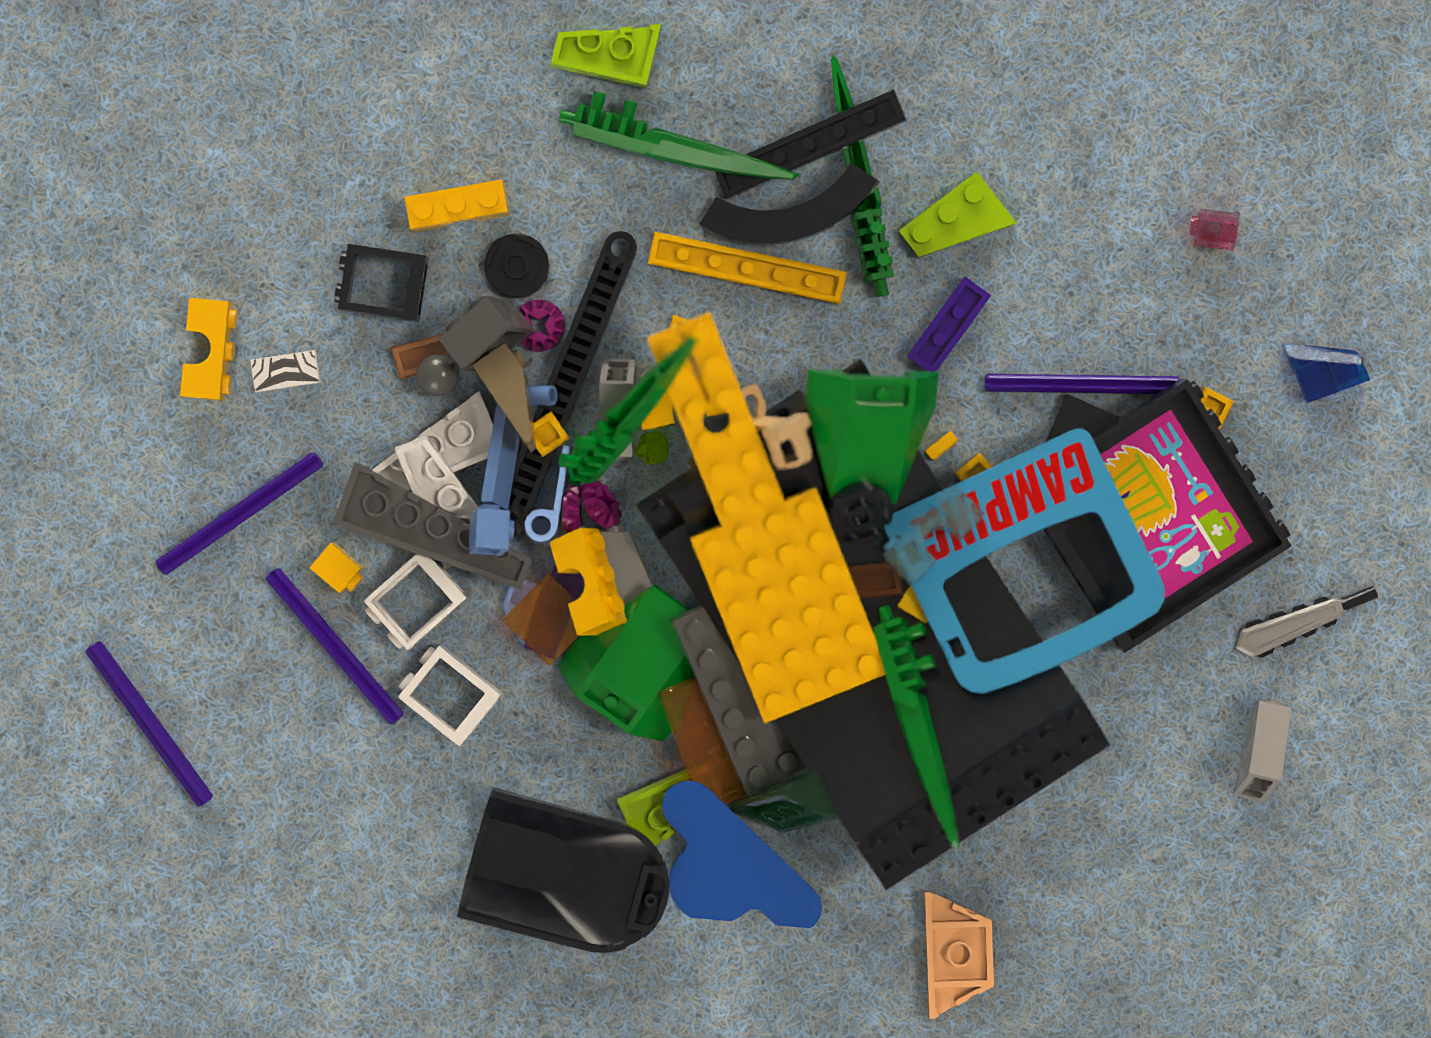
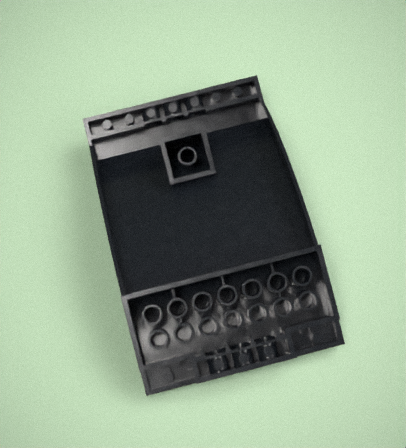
M861 358L842 370L847 375H871ZM800 389L768 409L765 416L788 418L795 413L808 414L805 404L806 394L804 395ZM811 426L806 430L812 450L811 460L801 466L777 469L776 465H774L766 439L763 437L762 431H757L783 498H788L815 487L827 514V506L830 500ZM790 439L780 444L784 457L796 454ZM919 450L913 460L896 504H892L894 508L893 513L943 490ZM693 458L688 461L691 469L635 505L740 664L690 539L691 536L721 525L696 461ZM885 528L882 529L883 533L880 536L865 543H849L835 535L846 566L899 561ZM914 544L903 548L911 565L921 561ZM987 556L962 569L943 583L944 592L976 658L980 662L987 663L1043 642ZM899 561L903 594L863 598L860 601L872 632L873 627L881 624L877 609L884 606H890L893 619L899 617L906 619L908 627L922 623L925 628V636L910 641L912 647L916 648L917 655H915V658L919 659L931 654L935 667L920 672L921 679L925 680L926 687L917 691L925 695L928 702V710L948 782L960 843L1110 746V743L1084 699L1060 665L988 693H973L963 688L956 680L929 622L924 624L898 608V604L911 585ZM958 637L948 641L956 659L966 654ZM886 674L776 719L885 890H888L953 847L932 807L915 767L898 719Z

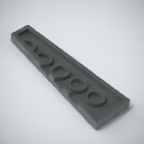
M357 462L354 463L333 522L334 525L514 588L522 589L532 558L510 546L508 551L502 556L469 554L470 524Z
M698 606L670 619L744 793L749 797L806 769L803 761L776 719L764 723L741 665L704 608Z

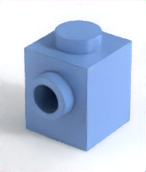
M483 504L470 515L469 554L502 556L508 551L509 541H512L514 536V521H509L510 511L500 510L499 505Z

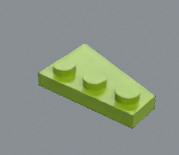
M652 24L650 27L632 28V26L620 27L618 30L606 31L592 29L558 32L551 59V67L647 89L661 24Z
M976 171L899 230L898 233L917 258H921L956 246L962 242L985 236L988 233L1016 225L1017 222Z
M705 760L617 799L627 824L646 835L655 846L662 840L666 841L675 833V828L667 821L662 809L664 795L670 787L679 782L694 781L709 788L716 796L721 793L708 761Z

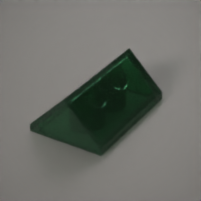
M818 770L781 780L753 795L742 797L731 803L729 808L739 815L782 833L834 820L837 815V811Z

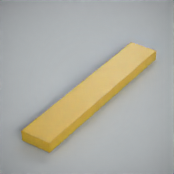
M655 231L648 264L837 304L841 302L847 272Z

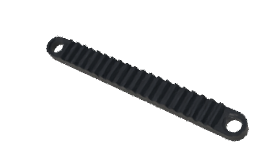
M613 232L608 236L603 245L546 385L555 386L557 401L553 406L538 405L533 417V423L549 412L554 414L564 430L569 422L637 254L636 241L627 232ZM617 239H625L630 244V252L625 257H617L612 253V244ZM523 442L516 459L508 511L515 513L519 519L518 526L514 529L513 537L518 536L524 530L525 520L534 508L558 448L542 457L537 448L530 452Z

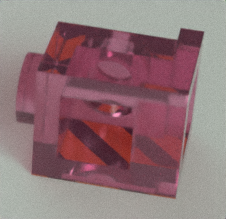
M1200 209L1199 215L1192 216L1190 235L1196 236L1194 246L1234 251L1241 212L1232 213ZM1213 221L1218 222L1221 225V230L1218 232L1210 231L1209 223Z

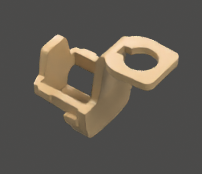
M752 384L741 389L744 398L747 395H751L755 400V417L752 420L756 430L762 431L771 452L772 461L777 469L798 467L810 461L812 450L806 432L807 428L811 426L808 414L795 413L788 418L765 416L766 404L758 385ZM790 439L796 454L784 457L780 444Z

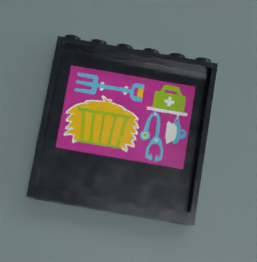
M1179 379L1091 436L1120 496L1130 491L1129 495L1122 500L1163 581L1165 589L1164 602L1154 615L1113 638L1119 650L1124 653L1291 547L1287 539L1291 536L1289 530L1280 519L1278 521L1275 520L1270 512L1273 509L1271 501L1264 492L1258 493L1253 485V482L1256 481L1254 474L1246 464L1243 466L1240 464L1235 456L1239 453L1236 445L1229 436L1223 437L1218 429L1221 426L1218 416L1212 409L1207 410L1201 401L1204 398L1201 389L1195 381L1189 382L1188 379ZM1097 514L1081 515L1043 529L1097 615L1132 595L1134 591L1133 583L1101 518ZM1072 523L1070 528L1062 530L1063 528Z

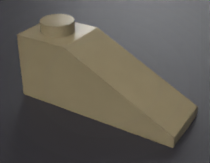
M504 343L472 366L527 448L532 452L536 449L529 382L523 370L527 363L517 349L511 352L506 343Z

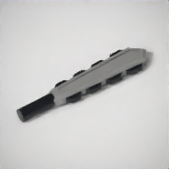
M1371 586L1341 599H1328L1326 597L1315 599L1311 606L1305 604L1292 608L1291 613L1288 614L1283 611L1270 615L1267 621L1257 619L1248 622L1245 628L1240 630L1235 648L1252 658L1255 656L1263 658L1272 654L1277 646L1285 648L1295 643L1296 637L1300 635L1306 638L1315 634L1317 627L1323 626L1328 628L1336 624L1337 618L1341 617L1345 611L1377 599L1378 594L1374 586Z

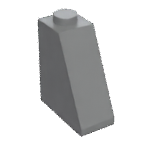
M603 359L599 382V421H608L606 413L609 409L616 407L635 386V359ZM634 433L632 435L633 441L616 460H623L626 457L633 456Z
M612 525L611 529L604 527V532H600L605 541V551L609 565L615 573L614 581L618 594L625 605L652 586V582L631 532H624V526Z
M1259 700L1252 710L1233 795L1265 802L1281 783L1291 707L1282 706L1280 702L1275 700Z

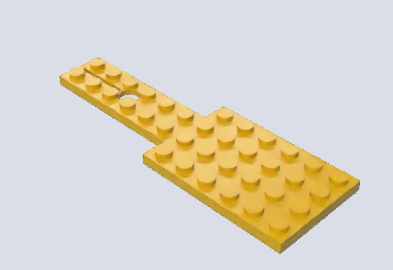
M707 312L647 336V341L657 364L685 342L686 339H697L692 354L689 355L667 391L721 525L691 536L690 539L764 723L885 675L876 639L818 492L813 487L788 498H783L711 313ZM711 400L712 403L707 404L706 401ZM714 406L725 409L729 415L727 427L718 433L708 431L703 425L704 413Z

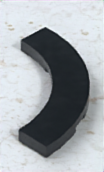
M851 163L841 177L823 193L807 202L790 208L753 210L739 207L716 197L700 225L729 239L747 243L771 245L796 242L831 229L850 213L855 212L869 198L880 181Z

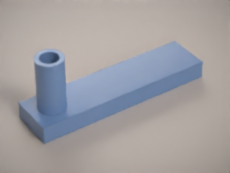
M529 386L531 405H555L557 401L555 386ZM496 404L481 502L499 505L500 510H508L520 436L498 404Z

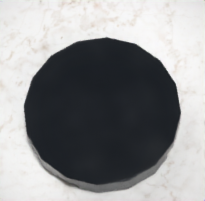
M520 233L506 235L496 240L487 251L484 262L486 278L492 288L501 295L514 299L526 298L538 292L547 281L550 269L548 254L541 243L529 235Z
M855 482L843 487L833 495L827 506L826 515L836 536L838 535L849 543H865L880 536L885 525H890L893 519L894 508L888 493L880 485L871 482Z

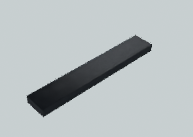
M893 89L745 155L789 171H794L908 120L897 93ZM715 171L726 199L733 198L774 180L772 178Z

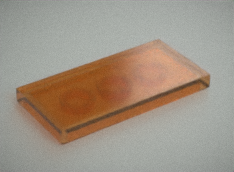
M693 677L659 692L689 780L699 782L709 788L725 805L746 796L696 678Z

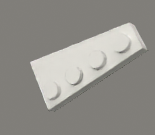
M481 392L475 393L470 399L456 407L443 419L414 439L427 436L453 473L488 459L493 421ZM396 452L372 469V471L411 491Z
M423 436L395 447L412 493L470 524V515L479 507L428 437ZM441 562L444 569L452 567V565Z

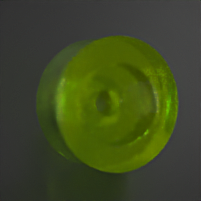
M652 431L641 435L638 445L634 448V452L646 464L655 465L667 460L669 445L666 437L660 431Z

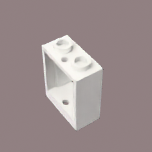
M416 554L367 597L364 602L368 606L365 611L376 624L383 622L390 630L387 636L392 643L399 649L404 646L406 650H410L467 600L469 596L437 560ZM420 565L449 597L451 602L410 637L379 600Z
M439 645L436 650L431 646L419 660L423 666L417 674L414 675L410 672L399 685V688L403 691L398 698L460 747L503 693L443 645ZM440 658L485 693L456 730L412 696L413 692Z

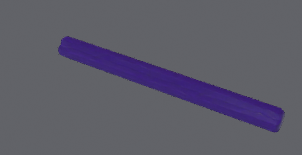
M986 374L984 377V389L987 392L1157 394L1180 378L1177 376Z
M315 452L308 454L156 560L157 567L164 575L171 573L323 467L322 460Z
M279 568L269 573L266 577L269 585L388 724L392 725L403 716V711L285 573Z
M101 641L91 645L86 650V655L196 806L200 807L213 798L212 792Z

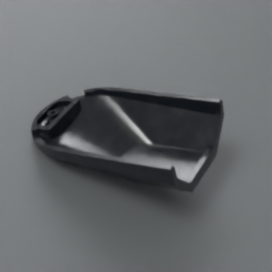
M492 787L468 866L457 917L594 953L616 952L626 949L627 946L636 943L643 937L645 938L659 923L666 909L669 897L668 871L664 859L654 843L646 835L630 825Z

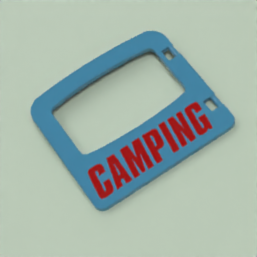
M1073 429L893 513L890 525H885L886 534L956 680L963 688L973 693H988L1069 661L1102 645L1151 617L1164 602L1165 589L1163 581L1091 435L1084 429ZM1088 513L1097 514L1101 518L1133 583L1134 591L1132 595L1094 618L1042 643L987 663L980 662L976 658L944 592L943 583L945 580L987 555L1040 530ZM914 544L921 559L920 562L913 565L910 564L903 548ZM956 637L959 638L966 653L957 659L948 644L949 640Z

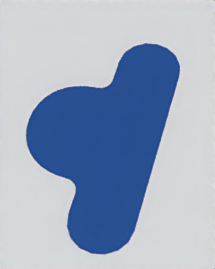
M694 781L679 782L669 788L663 798V813L670 825L685 838L687 843L686 849L674 862L669 875L671 896L682 912L690 918L734 921L747 911L758 909L777 926L811 928L816 924L822 911L821 899L816 891L709 788Z

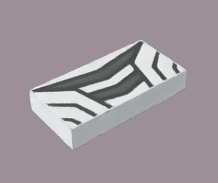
M316 350L250 360L256 393L321 383Z

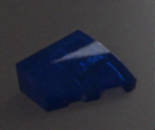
M1293 343L1282 345L1291 370L1297 377L1306 403L1370 380L1368 372L1356 350Z

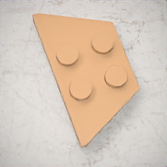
M924 891L929 1019H935L940 1016L939 1014L956 1005L959 1006L968 1001L972 996L981 994L994 987L992 920L931 891Z

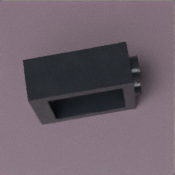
M348 244L347 251H342L340 256L339 270L344 272L342 284L337 283L334 302L339 303L338 309L341 311L420 322L429 257L421 254ZM357 255L411 263L405 310L350 302Z

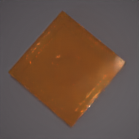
M549 573L502 620L549 666L579 636L576 633L568 606L569 603L576 601V599Z

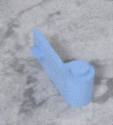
M563 445L562 454H570V446ZM560 466L554 509H536L525 520V531L534 543L547 544L558 533L566 477L569 474L567 467Z

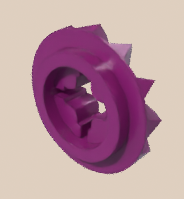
M531 300L519 308V311L532 327L533 324L528 317L529 315L533 318L536 317L538 320L550 315L545 323V328L550 335L547 337L540 331H537L535 334L532 333L520 343L523 347L534 352H544L559 344L565 333V319L556 305L547 300Z
M599 480L588 484L584 483L581 487L582 503L591 519L608 529H611L612 525H618L622 512L619 509L620 503L614 497L615 493H611L608 486L601 484Z
M569 484L568 491H564L562 527L563 530H567V533L581 528L582 497L579 485Z

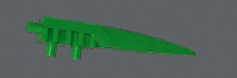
M832 55L830 62L838 114L854 107L838 59ZM864 140L843 149L846 169L852 163L872 176ZM879 187L875 188L869 198L851 214L865 283L873 282L876 298L889 295L886 279L893 278L894 276L893 269L891 268L893 263L892 256L889 257L887 250L890 247L889 241L885 240L884 236L886 227L881 222L883 213Z
M594 91L590 106L584 103L579 104L576 113L563 109L560 113L559 122L572 125V134L575 137L650 158L704 170L752 177L794 180L799 175L763 160L655 127L647 131L648 121L634 119L637 102L625 99L621 115L617 114V112L602 110L606 93Z
M696 338L687 339L650 370L616 407L609 409L606 413L608 421H598L595 424L597 430H590L587 434L588 436H576V448L571 452L572 454H561L559 456V465L568 468L570 475L568 479L572 485L578 486L581 482L586 484L596 482L631 444L633 433L652 412L682 369L697 343Z
M884 606L877 609L881 624L873 627V632L898 719L932 807L951 845L959 847L953 805L940 749L928 710V702L926 696L917 691L926 687L925 680L921 679L920 672L935 667V662L931 654L916 659V648L912 647L910 640L925 636L926 631L922 623L908 627L906 619L900 617L893 619L890 606Z

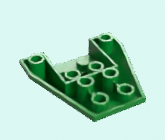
M807 369L805 404L830 501L834 494L847 485L855 482H871L880 485L888 493L892 504H896L936 407L938 372L904 371V376L847 375L841 370Z
M653 584L624 605L627 622L598 635H581L573 642L557 666L577 698L626 733L664 742L682 717L694 677L670 619L691 609Z

